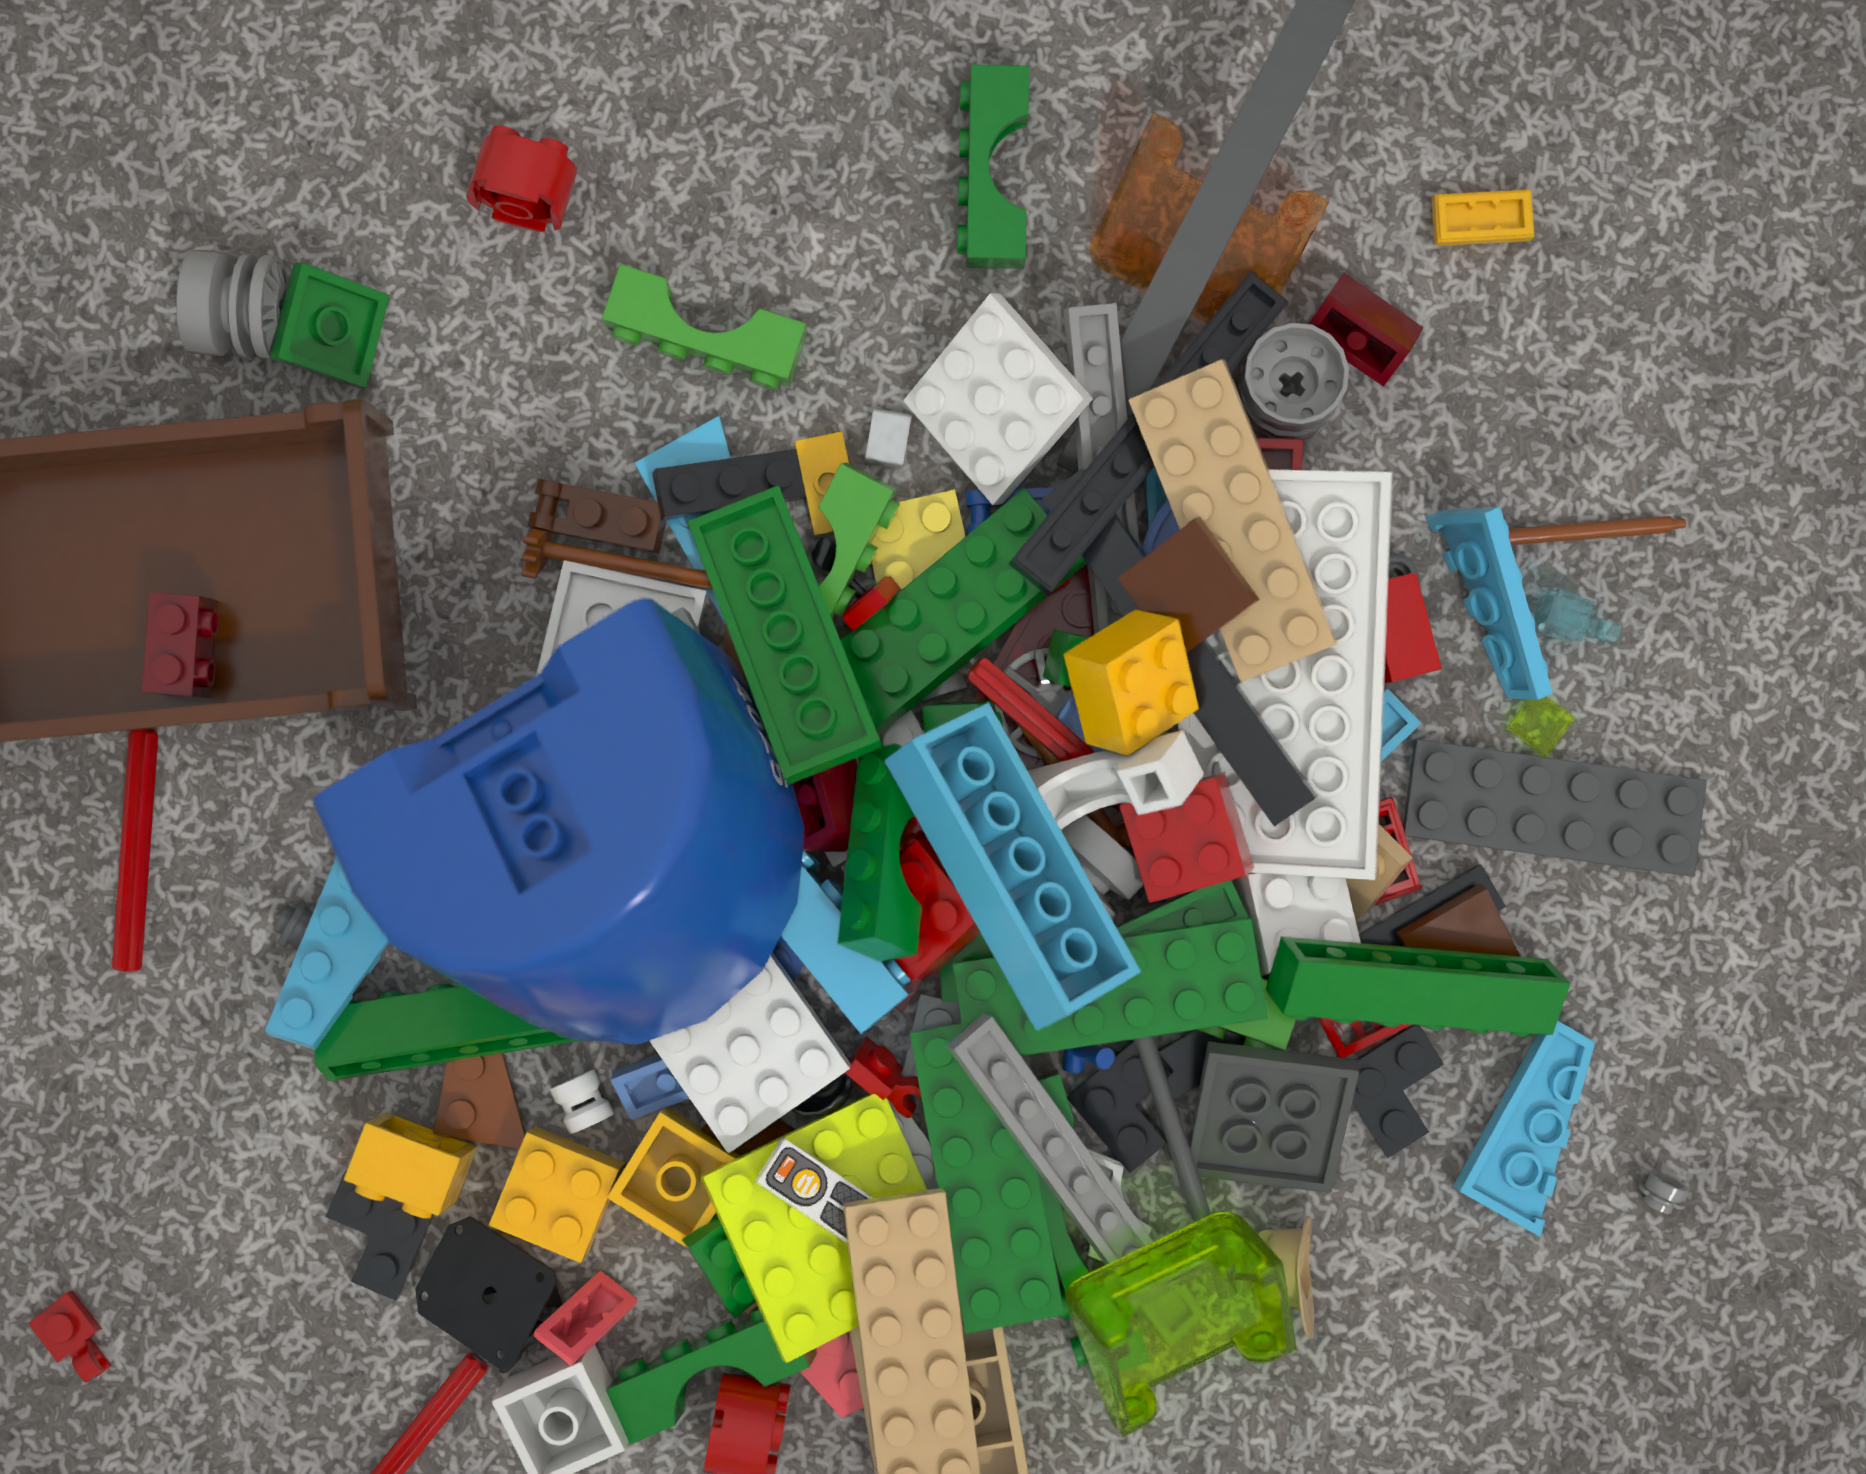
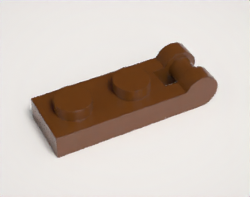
M537 479L535 494L539 495L536 511L530 512L527 527L549 530L551 533L660 553L667 520L661 521L658 502ZM558 500L569 502L566 519L554 517Z

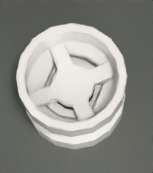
M595 1069L549 1089L554 1102L562 1105L566 1114L563 1122L568 1134L583 1130L614 1114L609 1100L602 1098L598 1090L600 1080ZM592 1097L594 1098V1101L572 1111L571 1107Z

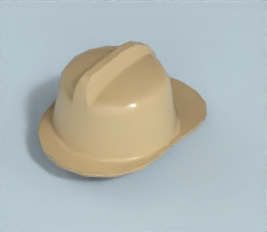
M1307 1216L1303 1228L1265 1229L1259 1232L1256 1241L1254 1271L1261 1290L1270 1299L1301 1310L1306 1336L1311 1338L1314 1332V1302L1309 1267L1312 1223L1311 1217Z

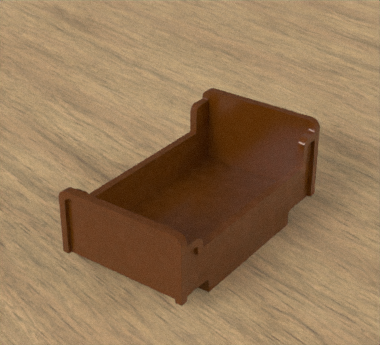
M363 398L345 400L344 402L308 405L303 408L304 411L0 439V743L348 710V708L382 706L398 711L417 710L416 695L407 692L386 436H394L393 421ZM149 592L196 595L217 600L216 608L219 613V629L214 638L212 657L215 661L216 673L214 684L210 688V698L142 693Z

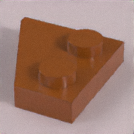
M504 1053L446 1063L433 1134L520 1149L526 1132L518 1108L514 1087L508 1073Z

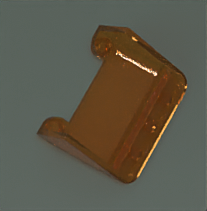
M1155 112L1152 113L1090 244L1091 258L1098 268L1146 292L1203 182V180L1173 166L1181 151L1182 135L1174 122ZM1295 191L1282 201L1275 216L1248 204L1190 315L1208 323L1250 271L1281 295L1329 200L1311 191Z

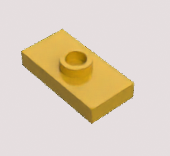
M1531 189L1435 194L1431 199L1434 246L1528 242L1534 238Z
M842 431L795 441L815 537L834 533L828 519L818 507L840 463H849Z

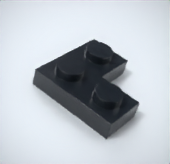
M1411 1025L1355 1059L1358 1060L1359 1076L1352 1104L1386 1158L1391 1157L1429 1133L1403 1090L1444 1065L1421 1026Z
M1134 1040L1115 1055L1111 1067L1108 1069L1099 1068L1067 1095L1068 1101L1129 1173L1167 1144L1164 1132L1138 1103L1151 1091ZM1160 1055L1168 1079L1174 1070Z
M346 1170L325 1217L370 1236L351 1282L397 1301L400 1298L429 1230L434 1214L429 1219L421 1218L405 1212L402 1209V1202L385 1196L383 1201L366 1198L355 1192L357 1185L344 1181Z

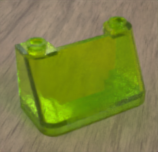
M1217 1212L1208 1215L1078 1278L1070 1284L1066 1291L1068 1310L1109 1418L1122 1437L1146 1426L1155 1418L1158 1404L1154 1392L1151 1390L1152 1387L1232 1347L1246 1360L1254 1363H1269L1297 1350L1283 1262L1241 1216L1235 1213Z

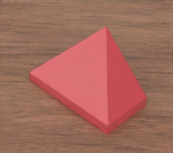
M600 1270L535 1329L533 1336L572 1366L637 1304L638 1299Z

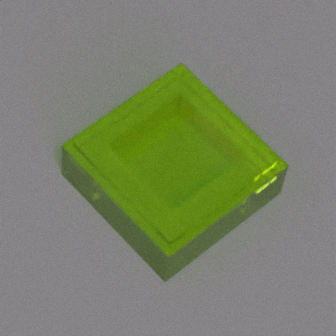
M1546 696L1539 700H1526L1505 729L1543 757H1548L1575 720V717Z

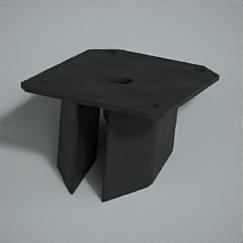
M471 1216L447 1227L415 1288L419 1315L500 1370H506L514 1366L532 1329L537 1326L539 1327L543 1323L538 1320L543 1308L561 1307L563 1305L556 1286V1273L553 1269ZM459 1225L463 1228V1232L460 1235L456 1232V1228ZM423 1292L428 1294L426 1301H423L421 1298ZM497 1292L496 1301L488 1304L484 1296ZM499 1349H502L504 1351V1357L502 1359H500L497 1356V1352Z

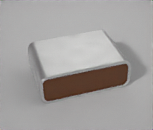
M873 409L865 463L903 470L912 420L911 414Z

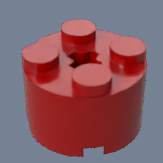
M495 125L492 127L490 135L486 136L482 141L466 198L478 211L481 203L494 209L491 218L499 222L538 232H545L546 225L553 223L555 231L562 226L577 175V167L567 157L569 149L565 144L551 138H542L540 142L521 137L517 131L509 127Z
M722 1373L704 1464L705 1473L775 1474L778 1455L769 1454V1451L778 1453L781 1445L786 1416L778 1415L776 1412L786 1414L791 1384L777 1381L764 1387L755 1377L735 1373Z

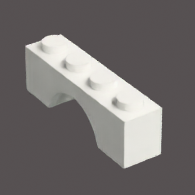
M1183 730L1156 737L1129 756L1105 750L1028 770L1030 777L1061 830L1076 819L1113 804L1131 803L1138 815L1182 805L1204 775Z

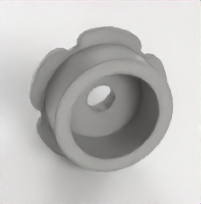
M1652 1170L1646 1182H1640L1639 1189L1645 1194L1643 1201L1651 1208L1665 1214H1671L1673 1208L1681 1210L1686 1207L1683 1199L1688 1191V1187L1678 1179Z

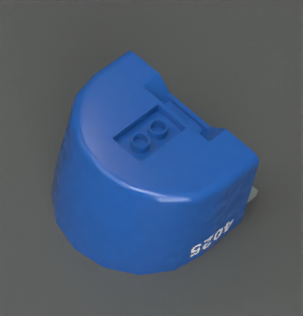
M650 598L637 599L624 605L559 645L540 674L439 736L388 750L326 788L313 799V805L353 895L393 947L527 1022L568 1039L638 1045L708 1020L763 971L798 902L805 828L793 784L788 785L784 779L756 702L733 658L701 635L688 610L681 607L671 613Z

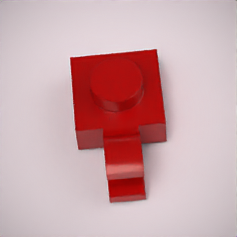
M866 1036L854 1048L849 1058L852 1067L845 1073L870 1095L876 1094L881 1100L887 1098L899 1114L910 1118L914 1114L917 1105L908 1098L907 1094H914L922 1100L918 1077L902 1076L903 1066L897 1062L892 1052L884 1046L877 1045Z
M73 1291L65 1293L28 1323L57 1363L66 1359L69 1355L71 1356L76 1373L85 1383L93 1377L97 1378L112 1366L91 1339L102 1330L101 1326Z

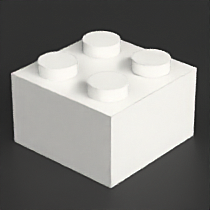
M1253 873L1232 881L1249 918H1252L1261 977L1270 975L1281 937L1361 943L1346 878Z
M595 1344L572 1366L559 1356H556L506 1378L491 1401L528 1474H573L626 1450L629 1440L606 1392V1389L613 1380Z

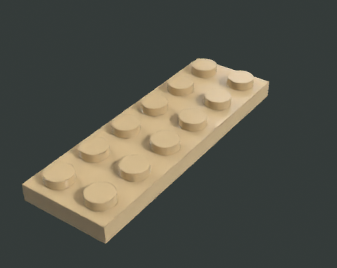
M1221 359L1129 399L1179 528H1183L1194 518L1201 517L1260 599L1220 629L1240 682L1337 645V640L1226 361Z
M936 1188L843 1203L876 1473L980 1474L944 1189Z

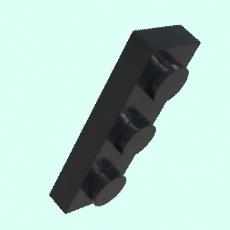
M797 449L656 468L652 472L661 521L704 515L777 485L780 487L785 502L802 500L806 497Z

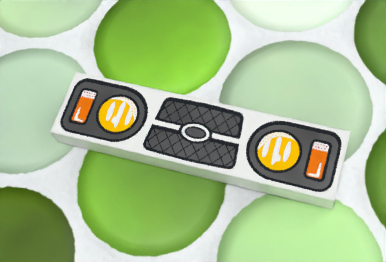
M784 1138L780 1139L754 1180L755 1183L845 1243H847L843 1203L873 1198Z

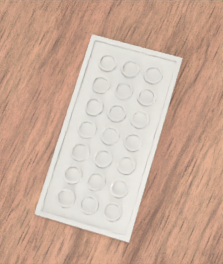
M1269 470L1338 644L1240 682L1220 630L1206 640L1318 797L1274 827L1194 713L1178 723V731L1183 730L1204 773L1202 778L1222 772L1226 773L1254 868L1249 873L1375 880L1377 874L1393 472Z

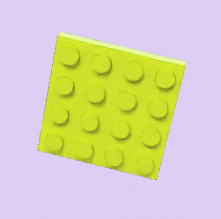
M868 1094L700 1176L782 1361L785 1363L858 1327L848 1244L755 1183L754 1180L780 1139L784 1138L873 1198L928 1190L887 1098L882 1100L876 1094Z

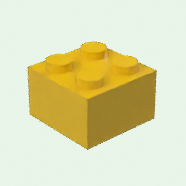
M1135 609L1064 653L1086 744L1129 756L1199 709L1179 620L1176 618Z
M664 1107L607 1198L685 1246L682 1239L694 1230L708 1224L716 1212L700 1176L741 1155L734 1151L728 1154L720 1142L701 1131L702 1127L670 1107Z
M386 1112L365 1123L344 1181L357 1185L355 1192L366 1198L383 1201L385 1196L402 1202V1209L405 1212L429 1219L432 1214L439 1216L457 1202L478 1146L457 1138L433 1134V1129Z
M534 1126L526 1132L489 1226L581 1263L589 1254L610 1202L607 1196L619 1179L625 1162Z

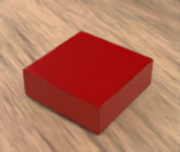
M885 576L854 601L843 613L842 619L854 631L885 606L901 588L891 576Z

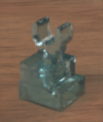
M1563 588L1542 590L1534 614L1536 634L1544 637H1554L1567 643L1580 642L1583 640V637L1605 645L1607 642L1617 644L1622 625L1591 616L1595 602Z

